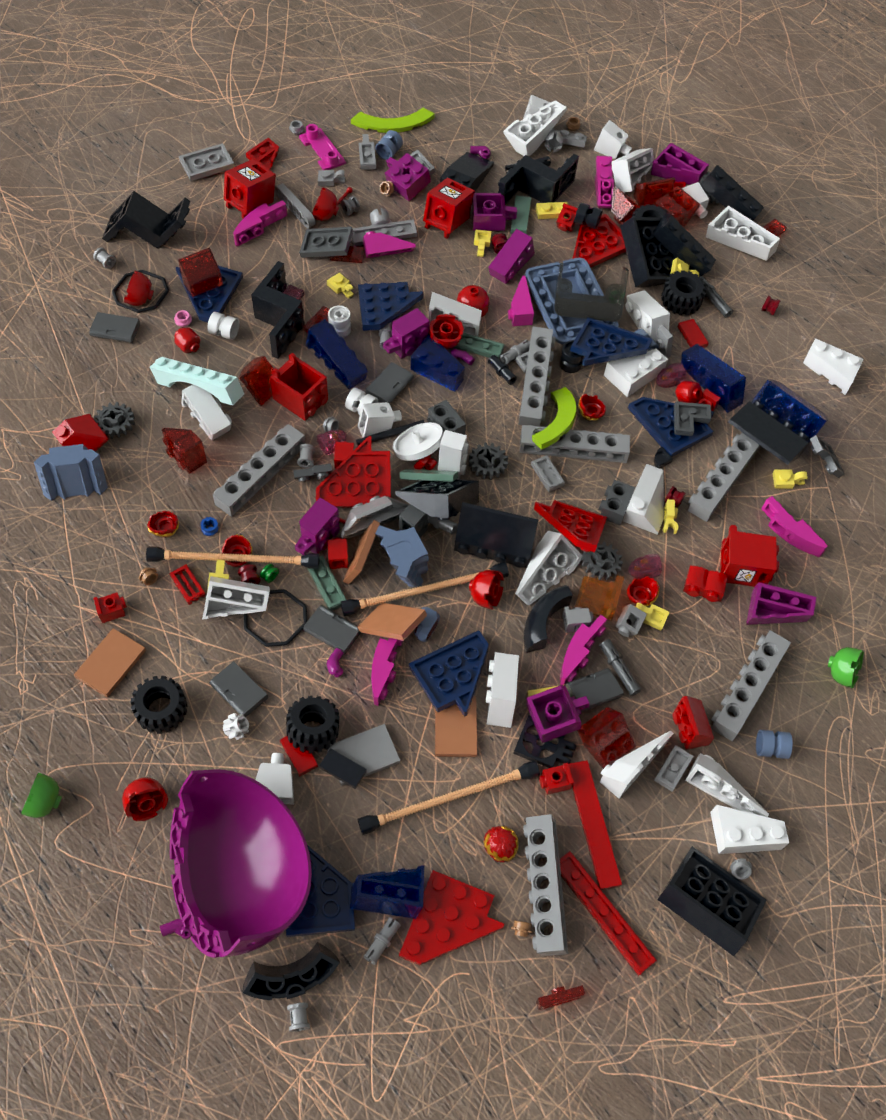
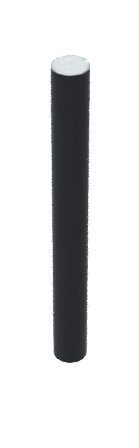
M420 420L370 435L371 441L375 442L401 434L408 428L425 422ZM368 436L356 439L357 446H359Z

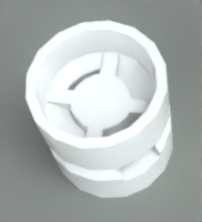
M337 305L328 311L329 332L335 338H345L351 332L350 311L347 307Z
M213 312L208 321V332L217 336L221 335L229 340L235 339L239 330V319L231 316L225 317V314Z
M355 387L347 396L345 407L354 413L358 411L360 415L362 404L378 403V398L370 394L365 395L364 391Z

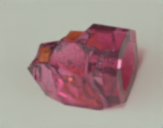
M682 363L669 365L658 373L657 385L663 388L679 385L686 379V369Z
M330 430L317 435V443L326 455L335 452L336 442H346L347 439L346 433L342 430Z
M648 554L644 557H638L631 562L628 569L629 574L639 579L646 576L650 578L659 576L662 571L660 556L658 554Z

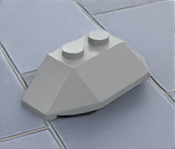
M375 496L369 500V503L364 505L363 503L356 504L349 512L340 538L348 540L362 534L373 520L380 522L381 526L398 519L408 504L388 496Z

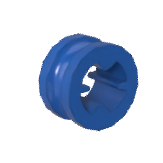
M212 517L204 518L201 521L202 533L206 536L215 535L218 532L217 520ZM211 524H213V527H209L208 529L206 528V525L210 526Z

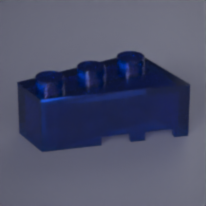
M428 334L411 355L410 370L455 392L464 381L465 367L441 344L434 342L430 334Z
M425 865L408 870L402 868L395 872L385 873V871L358 875L351 887L350 909L416 919L423 908Z

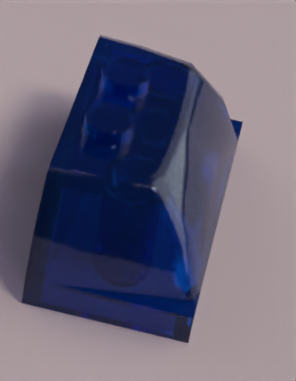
M768 379L753 399L763 402L765 404L764 407L769 411H776L780 415L779 418L783 421L788 420L795 425L794 428L799 432L802 430L810 436L809 439L817 435L828 421L827 416L781 382L773 379Z

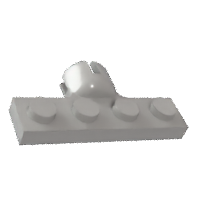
M553 128L545 138V147L550 152L551 149L554 152H558L563 144L584 148L587 136H584L582 133L573 134L567 130L558 131Z
M380 208L382 215H379L378 209L370 213L371 226L353 228L352 241L354 246L364 245L363 237L370 231L383 233L399 239L417 237V231L413 219L392 222L388 211Z

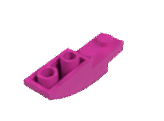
M611 156L596 157L595 190L598 208H614V179L612 176Z
M283 200L271 206L264 203L243 218L233 232L235 245L239 246L264 233V227L286 217V203Z
M773 496L766 499L761 509L771 519L768 526L794 547L817 557L822 556L828 545L812 530V527L803 519L796 522L793 516Z
M600 615L590 627L582 623L574 634L562 664L560 685L572 682L577 676L576 671L579 668L583 669L589 662V649L593 646L595 637H601L606 630L605 624L607 619L604 616Z
M380 638L377 644L371 673L372 696L376 706L379 705L381 700H385L388 693L386 688L389 682L393 683L396 677L393 662L397 655L396 649L398 646L401 647L403 640L389 638L387 641Z

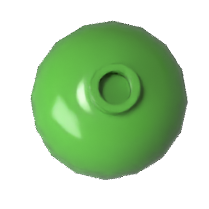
M846 647L838 650L835 656H830L828 667L831 668V675L837 683L854 688L859 677L857 676L858 671L861 670L863 664V650Z
M38 773L21 814L28 817L41 818L48 815L53 808L57 809L62 796L58 795V783L48 775Z

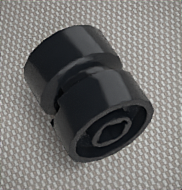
M581 202L577 209L574 223L586 224L587 227L596 230L603 209L597 207L590 208V205Z
M574 340L566 342L562 348L559 364L561 369L567 373L578 372L581 369L584 357L570 351Z

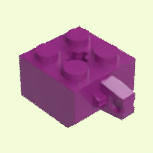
M408 153L398 161L392 157L386 160L389 167L385 172L386 180L391 181L394 190L408 201L412 200L431 182L429 170Z
M474 193L472 201L473 231L476 229L505 231L506 220L517 218V207L505 206L504 196L501 193Z
M418 308L396 319L392 324V337L383 343V348L389 354L395 352L401 359L412 355L420 348H424L429 344V319Z
M319 498L299 521L301 537L295 545L297 552L302 555L307 554L309 551L319 554L321 550L326 549L328 546L327 540L336 537L340 531L338 508L322 498Z
M560 685L527 697V708L541 742L544 743L581 729V720L578 715H581L582 710L589 708L587 697L584 696L577 699L574 696L570 697L565 685Z

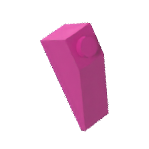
M375 231L367 232L363 237L366 259L412 252L416 248L414 243L383 233H376Z
M522 276L511 302V309L508 310V319L511 320L512 326L533 324L534 311L526 276Z

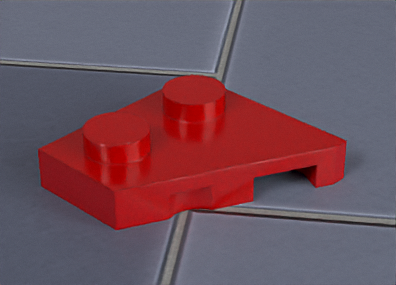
M267 138L246 152V158L249 160L254 159L271 170L278 155L279 146L270 138Z

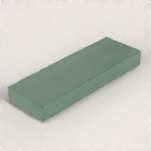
M516 195L514 207H517V218L512 219L510 233L518 229L526 234L531 197Z
M463 333L461 341L453 348L488 358L496 355L500 359L504 344Z
M404 469L400 472V479L453 482L458 478V471Z
M320 556L319 569H308L328 609L333 611L341 607V601L347 599L324 556Z

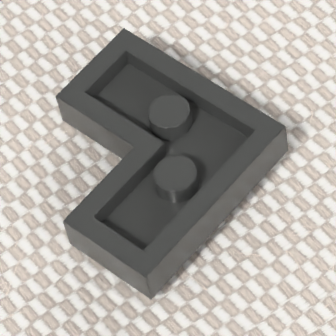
M675 402V435L693 436L694 422L710 423L711 405Z
M817 435L810 438L812 451L815 455H820L826 461L827 465H825L828 473L838 478L843 476L845 473L831 445Z
M331 463L315 465L307 469L293 470L294 480L298 479L299 482L309 481V477L316 476L317 479H325L332 473Z

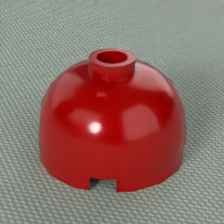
M322 187L312 215L316 220L327 221L333 215L336 216L339 207L337 206L336 195L331 190Z
M136 270L134 271L126 291L128 293L127 297H124V303L141 306L146 303L147 299H152L154 290H151L152 283L146 275Z
M466 286L459 292L457 297L458 302L482 310L481 317L485 316L488 312L489 296L480 286Z
M441 314L430 322L429 337L436 347L445 350L452 349L461 341L464 327L461 321L455 319V316Z
M484 570L479 572L470 581L469 591H471L473 601L477 605L491 610L494 609L493 606H498L504 588L500 586V580L504 581L503 574L500 571Z
M150 777L134 780L125 788L122 796L125 814L128 818L132 817L134 821H146L158 815L156 811L160 810L161 807L164 810L168 803V795L165 788L159 781Z

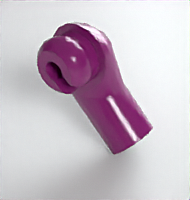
M470 146V153L479 154L485 159L491 156V151L486 146Z
M453 349L449 354V358L454 362L457 361L458 357L469 365H472L475 361V358L466 351Z
M335 648L326 663L329 673L336 678L343 674L339 660L344 653L339 648Z
M180 918L160 925L163 937L176 933L183 939H189L193 935L189 928H184Z

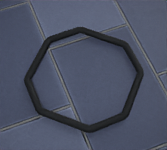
M138 270V272L162 280L165 287V292L154 306L136 309L119 302L116 291L126 277L132 276L134 272L124 274L112 290L118 306L137 313L156 309L169 292L164 277L145 270Z
M285 589L270 590L269 594H286L303 607L304 623L287 641L265 642L248 628V614H244V630L266 647L288 645L303 630L304 625L308 621L307 606Z

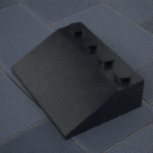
M632 217L620 225L635 287H652L665 284L667 277L670 275L672 262L676 257L653 236L662 218Z
M760 400L749 401L728 423L787 465L798 459L810 444V436L802 430L800 432L794 428L795 425L790 421H783L779 418L780 415L776 411L766 409L764 407L765 404Z
M456 479L453 482L421 480L395 491V495L431 517H438V520H449L450 517L457 516L460 513L462 502L473 505L479 503V481Z
M462 502L454 551L464 555H474L481 559L495 560L498 563L505 562L519 568H527L539 520Z
M693 846L689 849L657 899L733 956L747 942L767 901Z

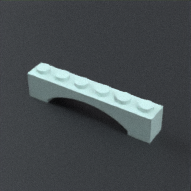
M165 357L156 359L155 363L150 366L157 383L163 386L171 387L177 381L187 382L210 392L220 402L234 405L244 395L236 376Z

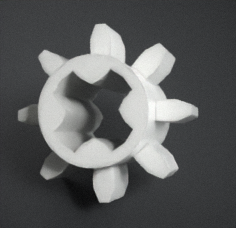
M236 713L228 715V719L223 721V731L229 736V739L235 737L236 740L244 738L245 733L249 732V722L243 714L237 716Z

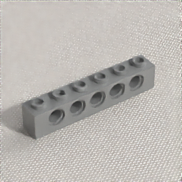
M534 326L532 328L518 425L540 427L541 421L544 422L546 411H543V406L547 404L548 396H545V391L549 389L550 381H547V376L551 374L552 366H549V361L552 362L554 351H551V347H554L555 344L553 329Z
M289 424L281 428L277 435L268 440L260 451L255 452L252 458L247 463H244L234 475H231L223 486L215 490L213 494L215 505L232 517L299 453V446L306 444L305 435Z
M522 425L519 453L627 463L630 454V435L586 430H569L567 434L559 437L560 440L541 450L532 441V435L544 430L546 427Z
M744 433L736 434L732 441V447L728 445L723 453L725 455L724 458L720 457L715 464L716 469L709 471L706 476L708 480L701 482L697 489L699 491L697 495L693 493L688 501L690 503L688 511L705 522L709 520L760 447L758 443Z
M769 630L766 636L761 635L756 644L759 646L758 650H752L748 657V660H750L749 665H743L739 672L741 675L740 680H734L730 687V690H732L731 695L726 694L722 700L721 705L724 707L721 711L717 710L711 719L714 721L711 727L712 730L730 741L735 739L791 644L790 641ZM737 696H738V697H741V698L744 700V702H743V701H740V700L737 698ZM728 712L733 713L735 717H731Z
M552 814L526 817V825H524L523 829L525 838H528V846L525 847L527 860L530 862V868H527V877L532 886V890H529L530 904H533L534 913H531L532 927H535L536 935L532 938L533 948L542 957L568 954L556 819ZM545 836L544 843L537 845V839ZM547 858L546 865L539 867V860ZM543 880H549V885L546 889H540V884ZM551 902L550 910L542 912L543 904ZM553 925V932L550 935H544L545 927Z

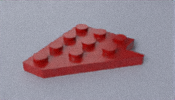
M607 214L601 216L596 230L587 227L586 224L580 225L572 259L583 258L592 268L626 252L621 229Z
M368 436L316 487V501L322 498L337 508H352L359 503H363V505L369 503V500L375 496H388L391 498L390 451H372L371 436Z
M556 500L553 501L551 506L535 502L534 510L575 546L580 547L581 550L586 552L596 551L607 519L606 516Z
M432 870L399 957L420 966L503 929L504 923L487 917L495 895Z

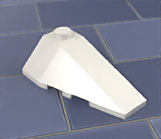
M553 101L540 108L537 113L533 115L530 113L526 115L525 119L514 121L503 131L504 135L516 152L523 156H530L539 148L565 113L567 107L557 101Z
M646 464L627 507L623 522L658 535L664 519L663 470Z
M547 531L537 545L515 594L526 605L530 606L544 595L548 588L558 584L562 577L571 574L580 563L582 554L563 534Z
M669 731L616 760L612 766L607 764L600 773L603 775L600 783L620 799L668 743L674 733Z
M699 754L685 781L736 810L764 817L769 816V813L719 763L715 762L711 756Z

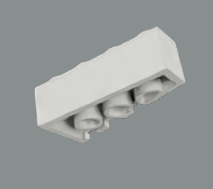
M727 206L708 224L706 238L765 261L776 252L780 241L779 237L730 206Z

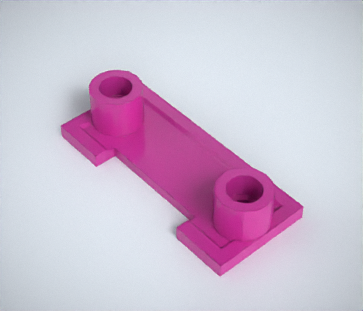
M307 125L306 133L299 135L305 146L311 145L321 158V160H318V164L323 170H331L346 164L344 158L317 125Z

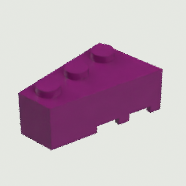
M670 143L653 161L651 175L677 182H686V184L691 185L701 181L700 179L708 171L709 164Z
M516 229L489 265L490 275L505 284L513 279L514 275L535 255L533 238Z
M758 582L752 590L746 625L807 622L814 615L817 597Z

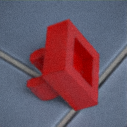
M705 389L698 404L711 405V411H714L717 408L720 397Z
M430 454L419 459L413 467L420 470L424 466L426 470H432L437 461L430 458L432 455Z

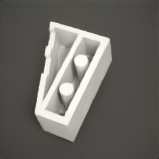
M652 148L635 150L612 161V171L617 193L632 192L635 184L639 183L641 177L646 175L651 169L654 161Z
M645 290L627 295L625 307L638 329H644L655 342L659 326L664 325L669 331L670 313Z
M815 339L803 363L819 376L821 374L829 379L831 385L835 384L846 395L863 359Z
M652 349L647 354L607 362L604 376L625 396L629 397L664 373L668 358L659 350Z
M191 385L182 390L181 404L191 409L190 415L193 418H197L200 422V427L212 441L230 431L231 418L227 413L224 414L221 410L220 402L214 399L210 392L196 385Z
M211 576L202 620L211 617H225L233 614L266 611L270 587Z
M495 652L494 660L489 662L488 672H492V675H488L487 687H490L486 694V703H489L487 725L511 728L516 703L519 655Z
M716 805L710 812L719 854L782 850L789 844L784 821Z

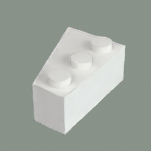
M432 292L429 305L430 322L441 314L453 315L456 320L462 322L464 327L463 333L478 337L482 310Z
M448 430L444 431L440 443L438 471H458L457 479H460V476L465 474L469 447L467 435Z

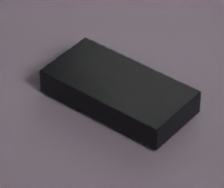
M333 749L329 750L319 765L320 769L354 789L357 788L367 772V769Z

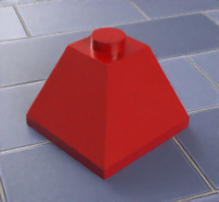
M90 414L65 419L52 431L62 446L83 444L88 450L92 449L95 452L109 440Z

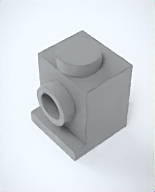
M629 604L622 608V613L615 625L619 629L618 633L625 637L638 634L647 615L637 607Z
M569 606L564 607L562 617L566 633L576 632L582 623L587 627H590L591 623H593V613L589 611V608L575 607L569 610Z

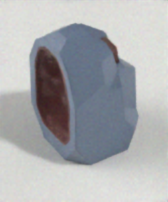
M423 607L422 609L426 611L427 616L415 628L414 634L418 640L427 642L440 621V615L428 607Z

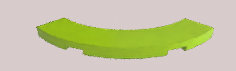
M423 107L413 114L399 118H379L359 112L351 119V124L365 130H377L380 133H387L389 130L398 133L427 124L435 118V113Z
M566 387L551 392V398L558 407V413L553 422L544 430L532 435V441L541 450L560 440L559 437L567 434L575 422L576 402L572 393Z

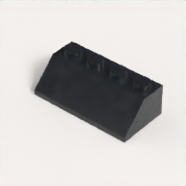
M716 165L700 184L725 208L730 206L752 221L764 208L719 165Z
M667 212L664 214L653 236L676 258L687 263L689 270L698 271L699 277L711 271L716 259L672 215Z

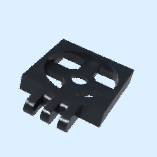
M528 715L513 754L530 761L535 760L537 764L547 768H552L555 761L570 764L571 759L567 757H573L574 752L571 750H576L577 745L564 740L565 735L557 737L558 744L547 741L542 746L537 745L536 741L540 739L539 734L535 736L527 733L528 728L535 726L532 717ZM523 741L532 744L533 750L531 754L525 749ZM548 750L554 753L549 757L539 758L541 751Z

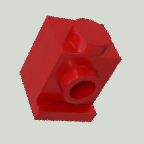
M563 204V208L556 221L557 227L560 230L572 232L578 208Z
M118 592L101 598H93L102 623L126 616L124 608H127L124 597H119Z
M568 763L544 769L541 776H539L541 788H545L547 795L570 790L574 783ZM558 775L559 780L553 779V776Z

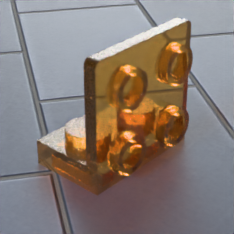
M617 575L615 582L611 581L608 583L584 576L575 607L589 608V611H592L594 616L599 617L602 615L612 621L624 577Z

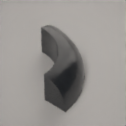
M567 585L546 593L531 609L524 628L526 653L545 649L548 640L546 632L547 620L556 611L570 606L573 594Z
M317 942L304 957L287 965L266 966L253 962L245 978L242 992L248 996L263 1000L286 997L287 999L295 998L306 994L305 991L317 984H322L335 971L340 961L331 950Z

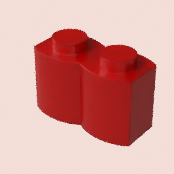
M690 566L683 592L692 597L702 596L710 602L721 601L724 596L728 576L718 571H709L699 566Z

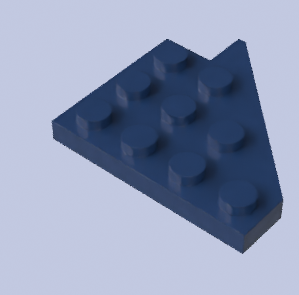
M196 259L190 270L176 267V273L199 320L207 323L213 312L222 313L243 279L242 272Z
M408 282L365 283L358 285L363 331L382 329L422 300L423 291L409 292Z
M587 318L571 345L570 351L585 356L582 365L587 366L647 354L653 339Z
M641 397L629 403L628 409L671 457L707 439L714 432L707 423L694 422L693 436L675 435V403Z
M478 630L409 663L410 670L437 712L456 704L464 717L467 716L489 650V644Z
M307 845L312 873L310 891L303 910L286 929V936L295 937L355 931L354 908L373 906L372 900Z

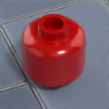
M182 327L176 331L174 343L184 353L196 352L199 349L200 337L191 328Z
M682 381L677 386L675 394L679 402L697 403L702 397V388L697 382Z

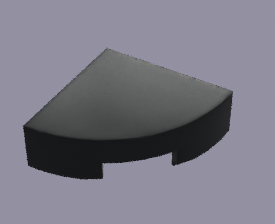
M660 447L655 454L654 465L660 469L672 463L673 458L663 447Z

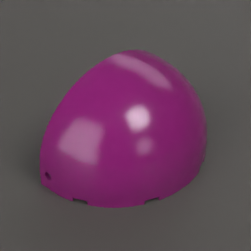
M193 770L183 783L178 794L180 805L174 808L170 832V859H174L175 874L171 875L178 912L184 928H189L193 934L191 936L192 942L206 956L217 958L246 954L265 946L279 937L303 910L309 895L312 875L307 843L290 810L271 790L260 782L244 774L229 770Z

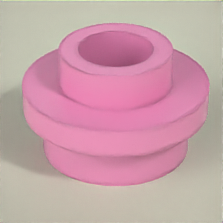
M181 310L176 313L174 320L178 326L184 327L192 322V317L187 311Z

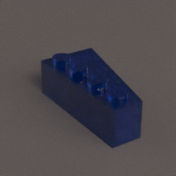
M324 319L308 329L305 346L308 349L312 348L315 351L314 355L318 359L322 358L325 366L329 370L333 369L335 376L349 390L366 379L367 367L357 359L355 352L349 349L344 338L336 333L331 323Z
M698 344L682 352L681 367L704 390L708 389L719 396L718 404L727 413L743 404L746 377Z

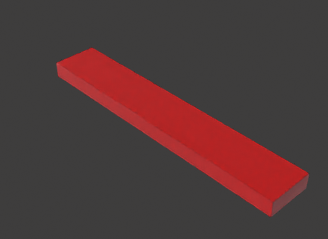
M588 760L570 763L568 766L574 781L572 789L598 886L601 890L620 887L622 882Z
M571 851L561 857V877L639 976L657 960Z

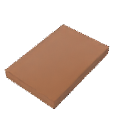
M373 520L361 535L344 577V583L350 584L362 571L380 522Z
M381 603L358 626V629L361 633L404 641L425 619L427 613L424 609Z
M113 628L75 672L74 677L108 698L145 653L146 649Z
M473 696L468 714L465 717L456 704L440 712H437L435 709V756L477 757L476 696Z

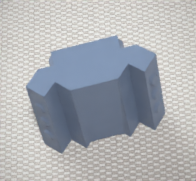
M83 444L49 448V454L41 455L34 461L43 495L51 501L58 495L64 500L70 496L86 495L88 497L93 491L101 495L108 488L100 455L92 449L88 450Z
M379 525L375 534L382 540L380 545L387 551L391 559L390 564L397 570L396 575L411 588L422 586L423 580L421 575L428 571L429 557L415 528L411 527L406 530L395 531Z

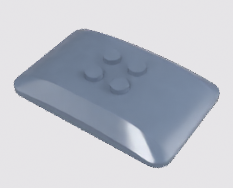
M574 258L531 267L526 270L525 276L532 295L547 327L553 329V337H555L556 342L565 344L568 341L575 340L587 318L616 327L619 326L585 259Z

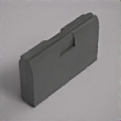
M97 312L89 334L93 337L131 343L134 341L140 327V321L137 318Z
M391 362L366 388V395L370 394L377 397L380 403L387 402L390 404L414 378V375Z
M323 605L317 608L303 627L305 632L334 649L339 648L343 651L344 655L361 633L357 625Z
M234 661L209 682L244 717L248 716L268 699V694Z
M609 668L566 683L565 685L570 697L574 696L575 699L587 697L589 708L582 710L581 713L621 698L624 695L622 688Z

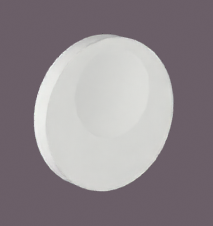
M421 423L402 432L394 441L393 449L396 456L401 460H418L432 454L440 447L444 432L439 424Z

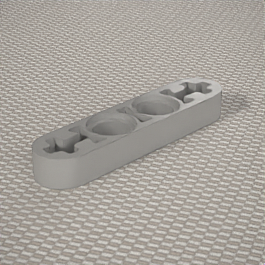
M281 183L275 186L277 197L286 203V207L306 228L316 224L312 213L285 184Z

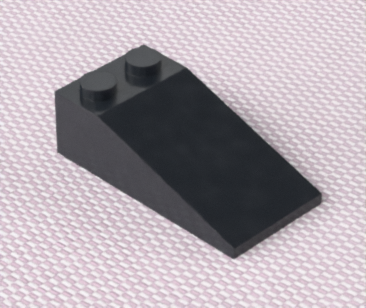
M466 152L445 170L440 177V183L448 177L476 191L494 166V162Z

